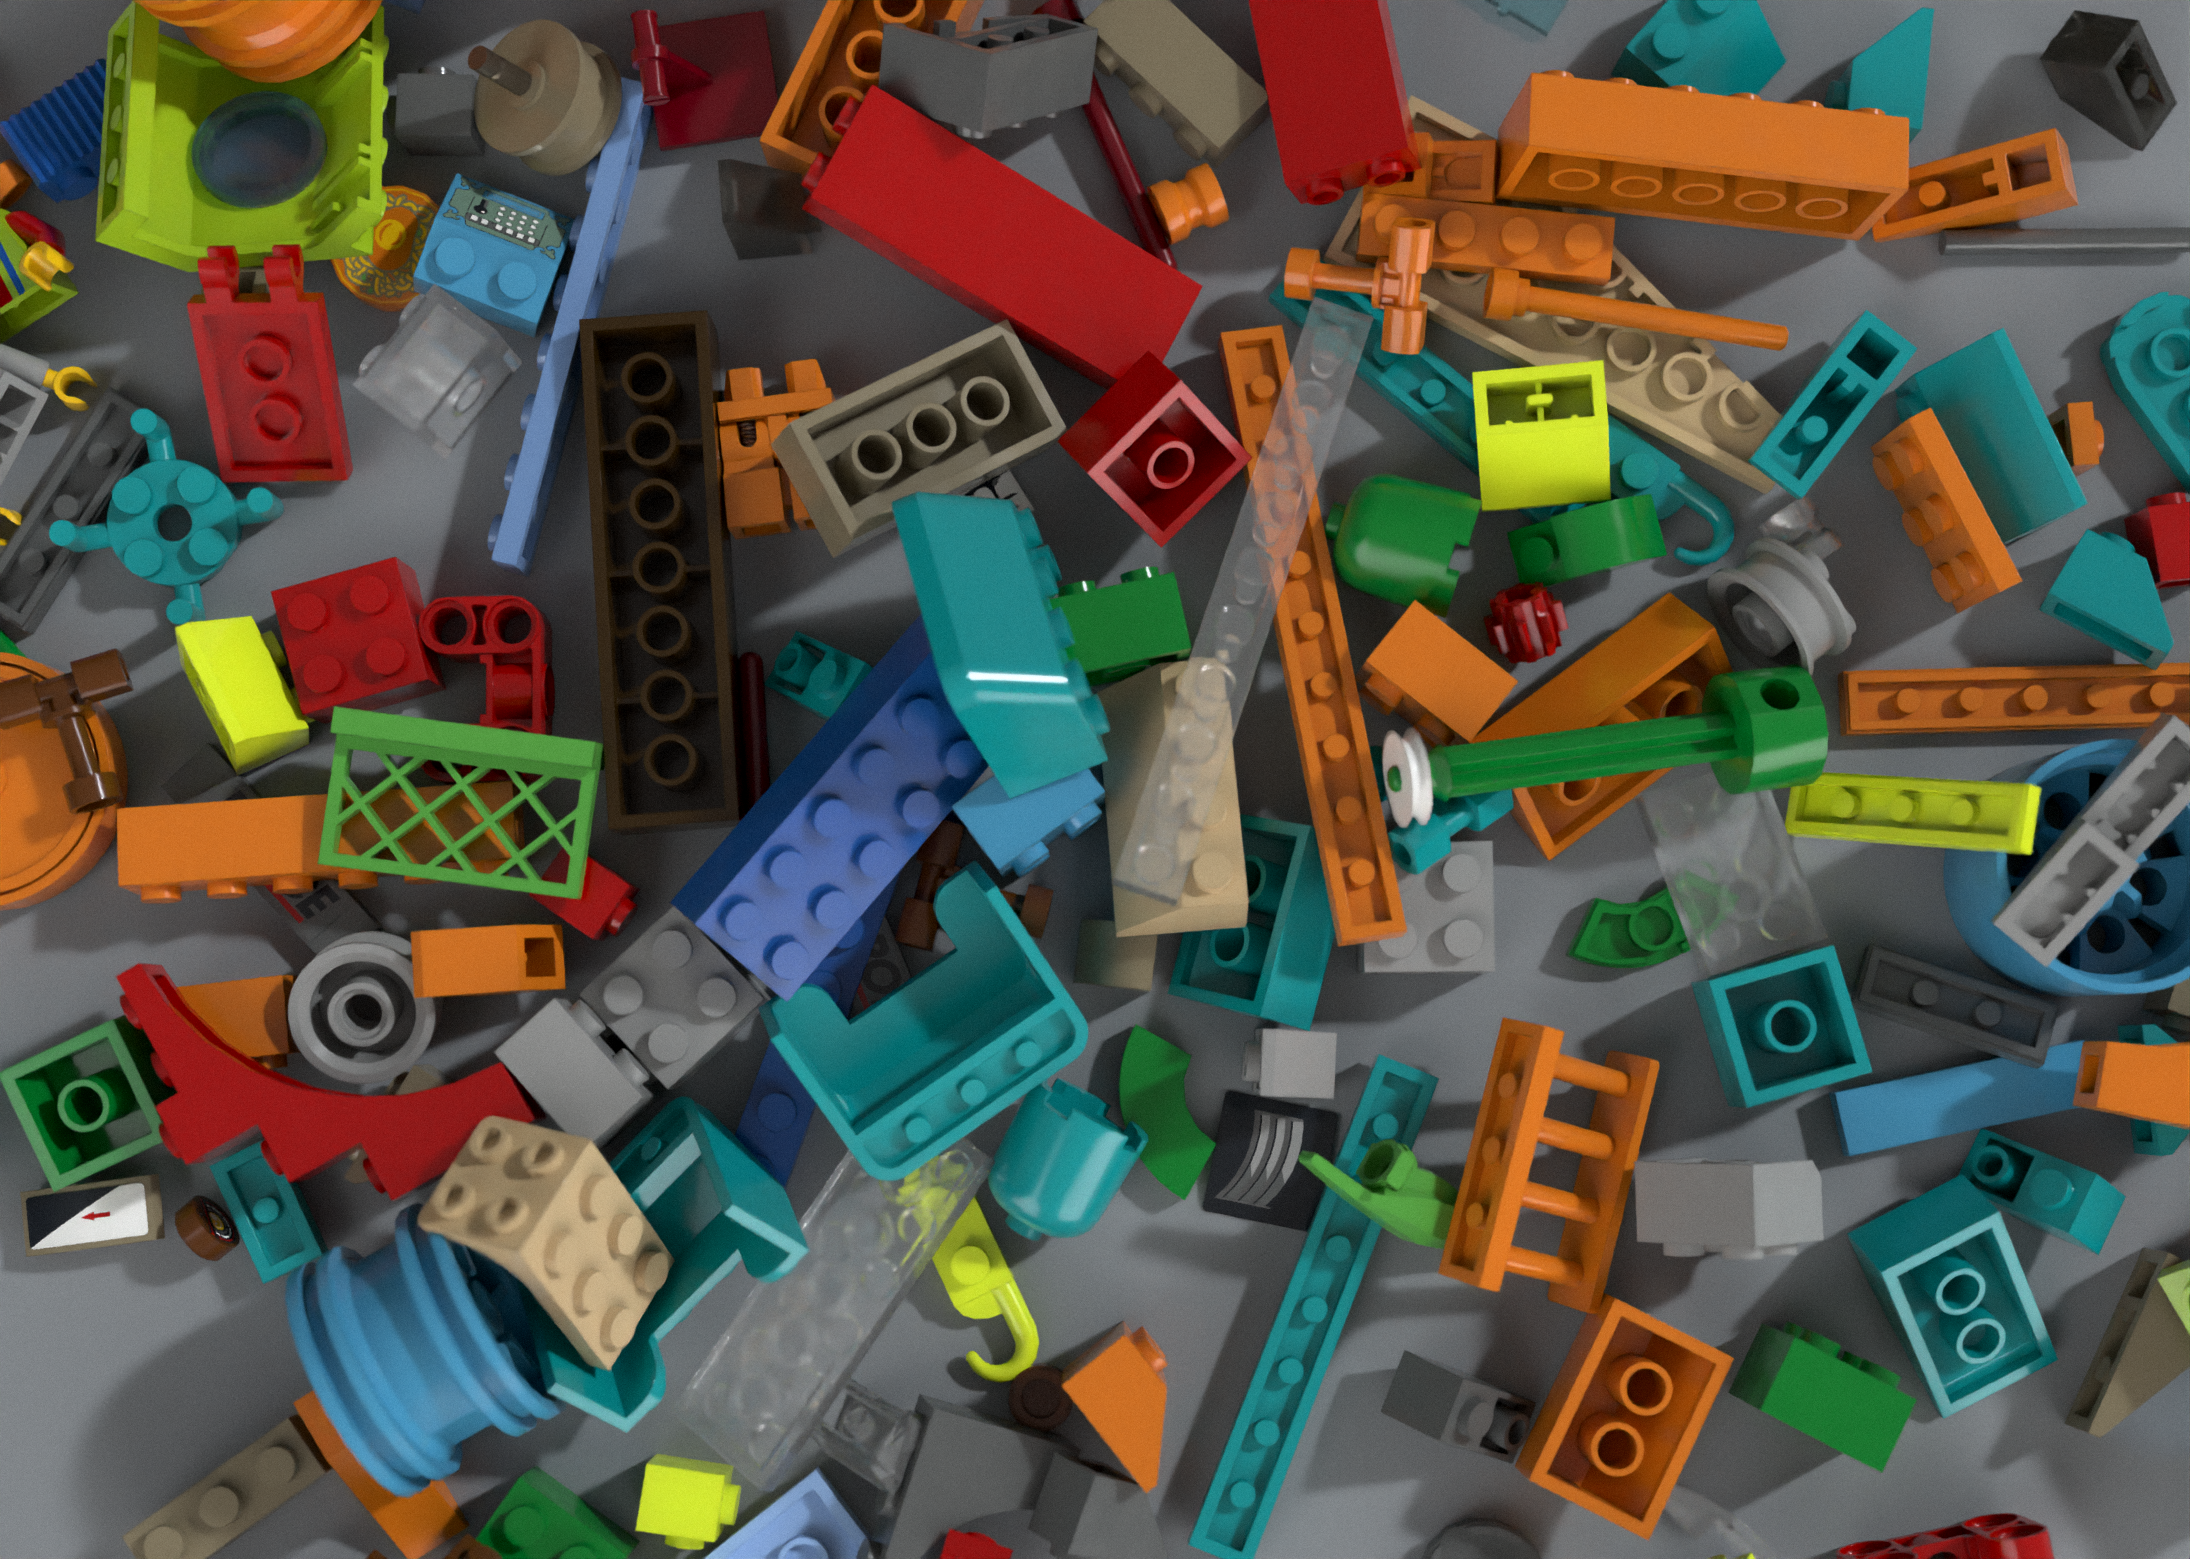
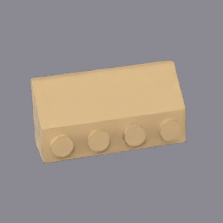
M1224 658L1159 663L1097 692L1096 694L1101 701L1111 731L1102 734L1101 738L1108 757V761L1102 763L1116 937L1246 927L1249 902Z

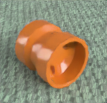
M1207 163L1188 169L1185 177L1174 183L1164 179L1147 187L1148 198L1169 245L1189 238L1191 230L1204 225L1208 228H1214L1229 221L1228 209L1222 190Z

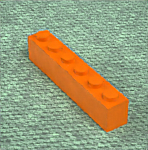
M513 781L474 783L471 785L492 814L521 793ZM454 785L416 787V790L429 805ZM390 789L370 804L391 833L419 812L403 789ZM360 791V792H361L362 795L364 796V795L367 794L369 791ZM464 792L434 813L455 842L484 821ZM348 793L346 795L345 809L355 803ZM328 794L117 809L118 886L137 895L141 894L142 903L164 904L182 901V891L207 890V897L213 899L241 898L248 896L247 887L272 884L273 893L301 894L313 891V881L334 879L338 880V887L341 889H368L379 886L378 877L400 875L318 864ZM522 804L499 821L520 851L525 848ZM359 812L342 825L338 853L361 856L382 840L362 812ZM426 820L398 840V843L413 863L426 865L447 849ZM491 828L462 849L476 870L482 873L491 874L512 858ZM389 848L376 857L398 861ZM454 857L440 866L463 870ZM404 876L405 884L423 885L443 882L440 880Z

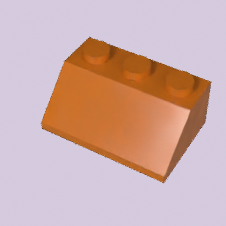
M1604 1293L1599 1312L1595 1315L1587 1313L1514 1467L1528 1480L1649 1541L1734 1358Z

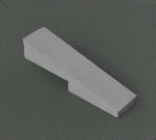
M2161 713L1992 918L1991 922L2043 966L2047 967L2133 874L2140 866L2135 860L2190 802V727L2175 715Z

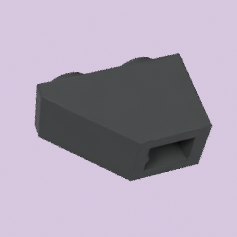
M1404 1350L1380 1412L1439 1442L1513 1464L1518 1448L1522 1446L1528 1436L1529 1420L1536 1402L1444 1363Z
M1058 1452L1054 1453L1028 1528L1051 1543L1049 1553L1058 1559H1169L1147 1494L1137 1481L1104 1462Z

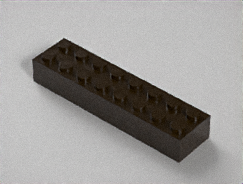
M707 310L579 319L608 829L623 836L736 827L747 814L731 534L727 528L723 483L724 467L717 403L722 402L718 330Z

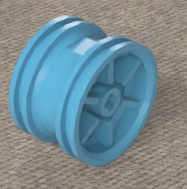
M421 1203L411 1204L399 1211L395 1219V1241L366 1257L344 1245L334 1247L323 1253L317 1263H306L292 1270L286 1280L285 1289L288 1321L295 1345L308 1378L325 1412L343 1441L362 1466L382 1486L398 1496L407 1498L427 1488L430 1485L431 1479L440 1481L459 1470L463 1458L462 1441L491 1424H494L508 1435L518 1437L536 1427L538 1417L549 1420L566 1410L567 1407L566 1401L548 1393L546 1390L517 1277L486 1255L463 1244L448 1240L443 1234L429 1231V1234H427L417 1221L419 1213L425 1206Z

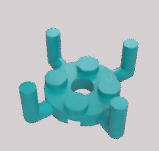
M138 409L132 414L130 423L134 431L146 438L150 463L139 467L115 484L108 507L107 522L79 527L69 521L58 520L51 525L49 537L53 543L77 553L112 547L120 561L132 573L152 583L174 588L176 599L172 600L166 608L167 618L172 623L183 625L188 622L205 621L206 615L200 584L216 576L223 569L222 567L229 560L233 552L236 551L241 540L242 525L276 520L282 516L284 505L277 496L262 487L252 489L248 493L247 499L237 501L232 491L211 471L198 464L176 459L169 424L149 409ZM171 507L186 508L192 518L190 532L186 537L178 541L165 540L158 529L160 516Z

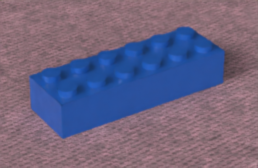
M922 614L917 617L670 901L675 908L786 1002H788L953 809L952 806L961 800L989 767L948 700L937 671Z

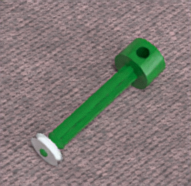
M1798 664L1714 675L1706 686L1702 702V713L1447 747L1436 744L1428 753L1419 733L1413 727L1407 728L1403 738H1400L1394 730H1390L1387 732L1383 743L1382 772L1389 808L1401 828H1406L1411 821V817H1414L1420 825L1427 824L1431 816L1433 796L1443 802H1448L1452 797L1708 762L1719 786L1730 795L1814 784L1823 772L1827 758L1828 729L1824 704L1809 672Z

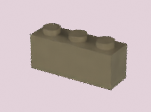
M1104 0L1083 21L1085 25L1098 28L1094 67L1105 76L1109 77L1114 73L1130 88L1128 94L1134 104L1148 117L1155 118L1159 115L1175 130L1173 137L1177 144L1193 159L1200 160L1204 157L1216 169L1267 118L1269 110L1267 91L1169 0Z
M297 1413L285 1419L121 1537L136 1559H210L334 1469L325 1459L301 1416Z

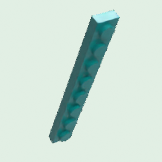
M1376 1054L1333 1166L1358 1184H1361L1362 1181L1355 1172L1372 1143L1393 1139L1398 1143L1407 1145L1409 1150L1412 1151L1439 1078L1383 1055ZM1327 1185L1324 1187L1187 1539L1188 1545L1221 1559H1254L1382 1228L1337 1195Z

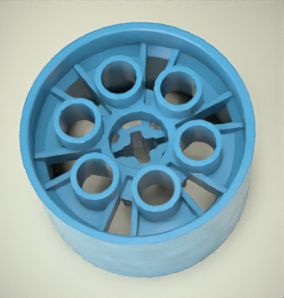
M2110 739L2082 744L2015 765L1989 780L1992 782L2028 783L2041 788L2031 855L2020 854L2022 868L2016 877L2007 872V853L1946 848L1943 865L1944 888L1949 911L1955 926L1965 943L1984 965L2010 983L2044 995L2078 997L2152 992L2168 988L2190 978V802L2157 837L2165 835L2172 857L2149 860L2152 858L2149 848H2146L2135 860L2140 866L2133 874H2139L2147 886V894L2144 901L2142 902L2141 893L2129 884L2130 876L2065 946V949L2070 954V967L2056 960L2057 956L2047 967L2043 966L1991 922L1992 918L2010 898L2011 892L2009 887H2019L2088 803L2089 772L2099 773L2108 778L2138 742L2137 740ZM2048 798L2055 800L2063 811L2062 825L2058 829L2049 825L2044 817L2043 809ZM2137 917L2161 932L2151 948L2128 922L2129 919ZM2095 920L2102 925L2106 935L2105 944L2099 952L2091 947L2087 939V930Z

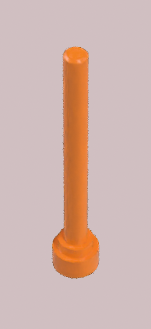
M1492 267L1489 272L1483 297V318L1508 322L1512 316L1523 317L1527 311L1781 351L1786 347L1789 336L1788 329L1783 325L1530 286V279L1519 278V271Z

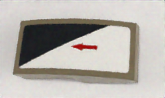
M159 1174L69 1185L56 1192H53L52 1188L20 1192L26 1257L165 1238Z

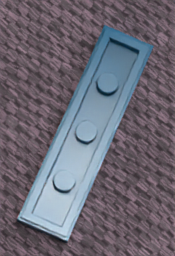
M2074 1040L2050 1045L2045 1063L2038 1069L1998 1056L1829 1092L1843 1155L1854 1156L2080 1108L2072 1106L2082 1045L2085 1040Z

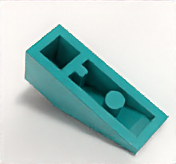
M1868 310L1864 311L1844 328L1812 369L1748 462L1797 500L1802 499L1918 348Z

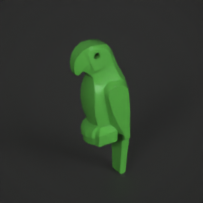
M1393 1139L1372 1143L1355 1172L1359 1175L1362 1181L1361 1184L1355 1182L1320 1155L1308 1151L1301 1152L1299 1156L1300 1163L1337 1195L1381 1227L1402 1240L1444 1249L1458 1191L1437 1174L1417 1167V1160L1407 1145L1398 1143Z

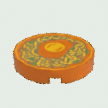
M382 186V190L387 194V205L381 221L374 227L373 255L330 259L339 281L363 304L385 312L401 311L400 309H407L414 305L420 307L434 300L414 292L413 275L440 207L422 192L405 186Z

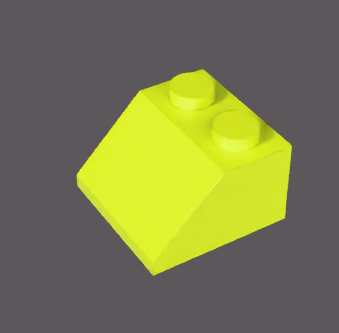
M252 616L188 622L175 628L181 666L237 776L309 745V727L307 724L315 720L302 715L296 688L289 690L279 668L286 666L287 662L271 630L261 634Z

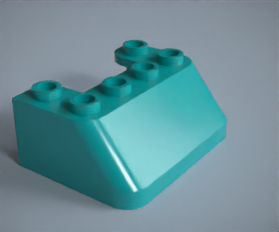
M918 491L892 501L894 518L941 683L953 710L1009 798L1011 799L1108 761L1101 735L1111 731L1110 725L1098 695L1091 694L1087 678L1078 659L1068 660L1065 648L1074 645L1075 640L1062 608L1052 609L1049 600L1059 593L1056 582L1061 581L1062 576L1050 546L1047 544L1039 548L1037 547L1043 544V540L1029 507L1018 511L1012 500Z
M976 860L946 879L940 885L934 897L933 907L936 919L956 948L848 1021L824 989L809 983H803L788 1002L779 995H776L758 1007L770 1040L865 1172L878 1180L895 1181L911 1174L1074 1061L1083 1052L1088 1041V1025L1084 1016L997 886Z
M686 1096L678 1097L668 1103L608 1164L675 1260L668 1272L665 1283L655 1293L636 1325L631 1340L623 1347L610 1371L588 1365L530 1289L517 1278L547 1392L626 1433L648 1411L654 1409L664 1396L666 1390V1368L658 1343L678 1323L684 1321L690 1315L693 1308L722 1279L728 1277L735 1270L741 1260H743L750 1276L763 1283H772L789 1274L797 1266L799 1260L809 1251L807 1242L782 1184L709 1109Z

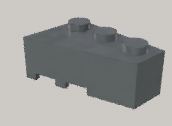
M1049 14L985 17L982 22V30L955 32L956 22L953 20H935L933 34L907 28L903 23H886L883 26L878 88L924 116L954 124V132L958 135L970 138H988L992 136V132L995 129L1002 127H1027L1030 119L1038 117L1059 118L1063 116L1064 110L1089 103L1098 28Z

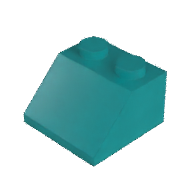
M1668 0L1625 46L1611 75L1614 78L1631 79L1640 86L1668 88L1675 85H1687L1695 87L1700 93L1729 96L1735 93H1752L1758 95L1787 61L1757 0Z

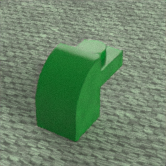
M1651 494L1631 496L1583 507L1552 516L1549 520L1507 532L1519 582H1525V584L1541 582L1543 587H1551L1585 576L1615 571L1667 555Z

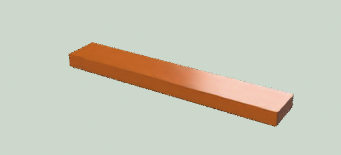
M2190 662L2161 663L2156 671L2143 664L1862 670L1842 671L1837 674L1841 736L2148 729L2161 713L2175 715L2190 727Z

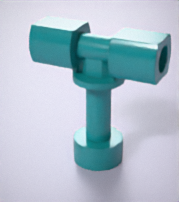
M1371 746L1369 748L1380 801L1383 802L1387 800L1382 772L1383 747ZM1512 789L1452 797L1448 802H1443L1433 796L1431 816L1426 825H1420L1414 817H1411V821L1406 828H1401L1398 825L1387 833L1392 859L1406 872L1413 875L1420 874L1452 851L1450 842L1452 835L1465 826L1474 831H1481L1514 808Z

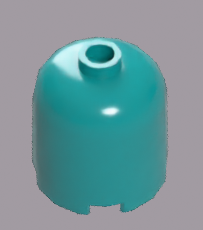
M1058 1077L1051 1088L1047 1084L1048 1079H1046L1025 1094L993 1156L988 1172L991 1193L997 1203L1009 1213L1005 1223L1015 1232L1034 1241H1039L1042 1234L1055 1238H1073L1089 1232L1100 1220L1148 1142L1147 1133L1134 1121L1129 1122L1124 1130L1118 1124L1105 1117L1111 1107L1109 1103Z

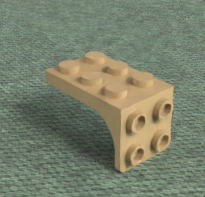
M489 1116L479 1123L417 1218L418 1224L427 1234H429L428 1231L443 1234L446 1239L463 1244L486 1255L513 1273L530 1289L586 1363L610 1371L623 1347L631 1340L636 1325L655 1293L665 1283L668 1272L675 1261L591 1139L497 1116Z

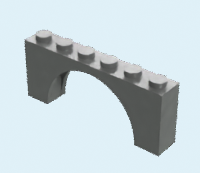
M919 1394L914 1411L907 1410L902 1418L906 1424L897 1449L905 1450L909 1448L899 1480L897 1485H895L893 1478L888 1475L886 1482L881 1481L875 1501V1512L879 1514V1518L872 1539L863 1540L856 1559H920L930 1547L948 1534L949 1528L955 1530L968 1522L990 1514L1015 1510H1035L1054 1453L1058 1452L1079 1457L1081 1450L1061 1434L1050 1431L1042 1432L1021 1425L1016 1421Z

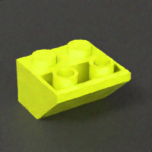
M1604 360L1472 372L1482 512L1597 503L1611 500L1609 427Z

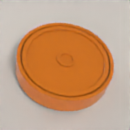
M0 652V683L28 674L33 675L39 682L65 674L58 669L29 658ZM100 701L93 703L96 714L85 720V725L100 772L116 773L123 799L112 806L83 814H71L69 812L62 787L73 781L74 778L58 728H43L40 719L6 730L0 728V910L19 909L39 904L69 889L98 863L117 832V809L125 808L128 770L126 755L119 732Z

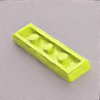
M1822 772L1814 784L1790 788L1784 833L1806 838L2031 855L2041 788L2028 783Z

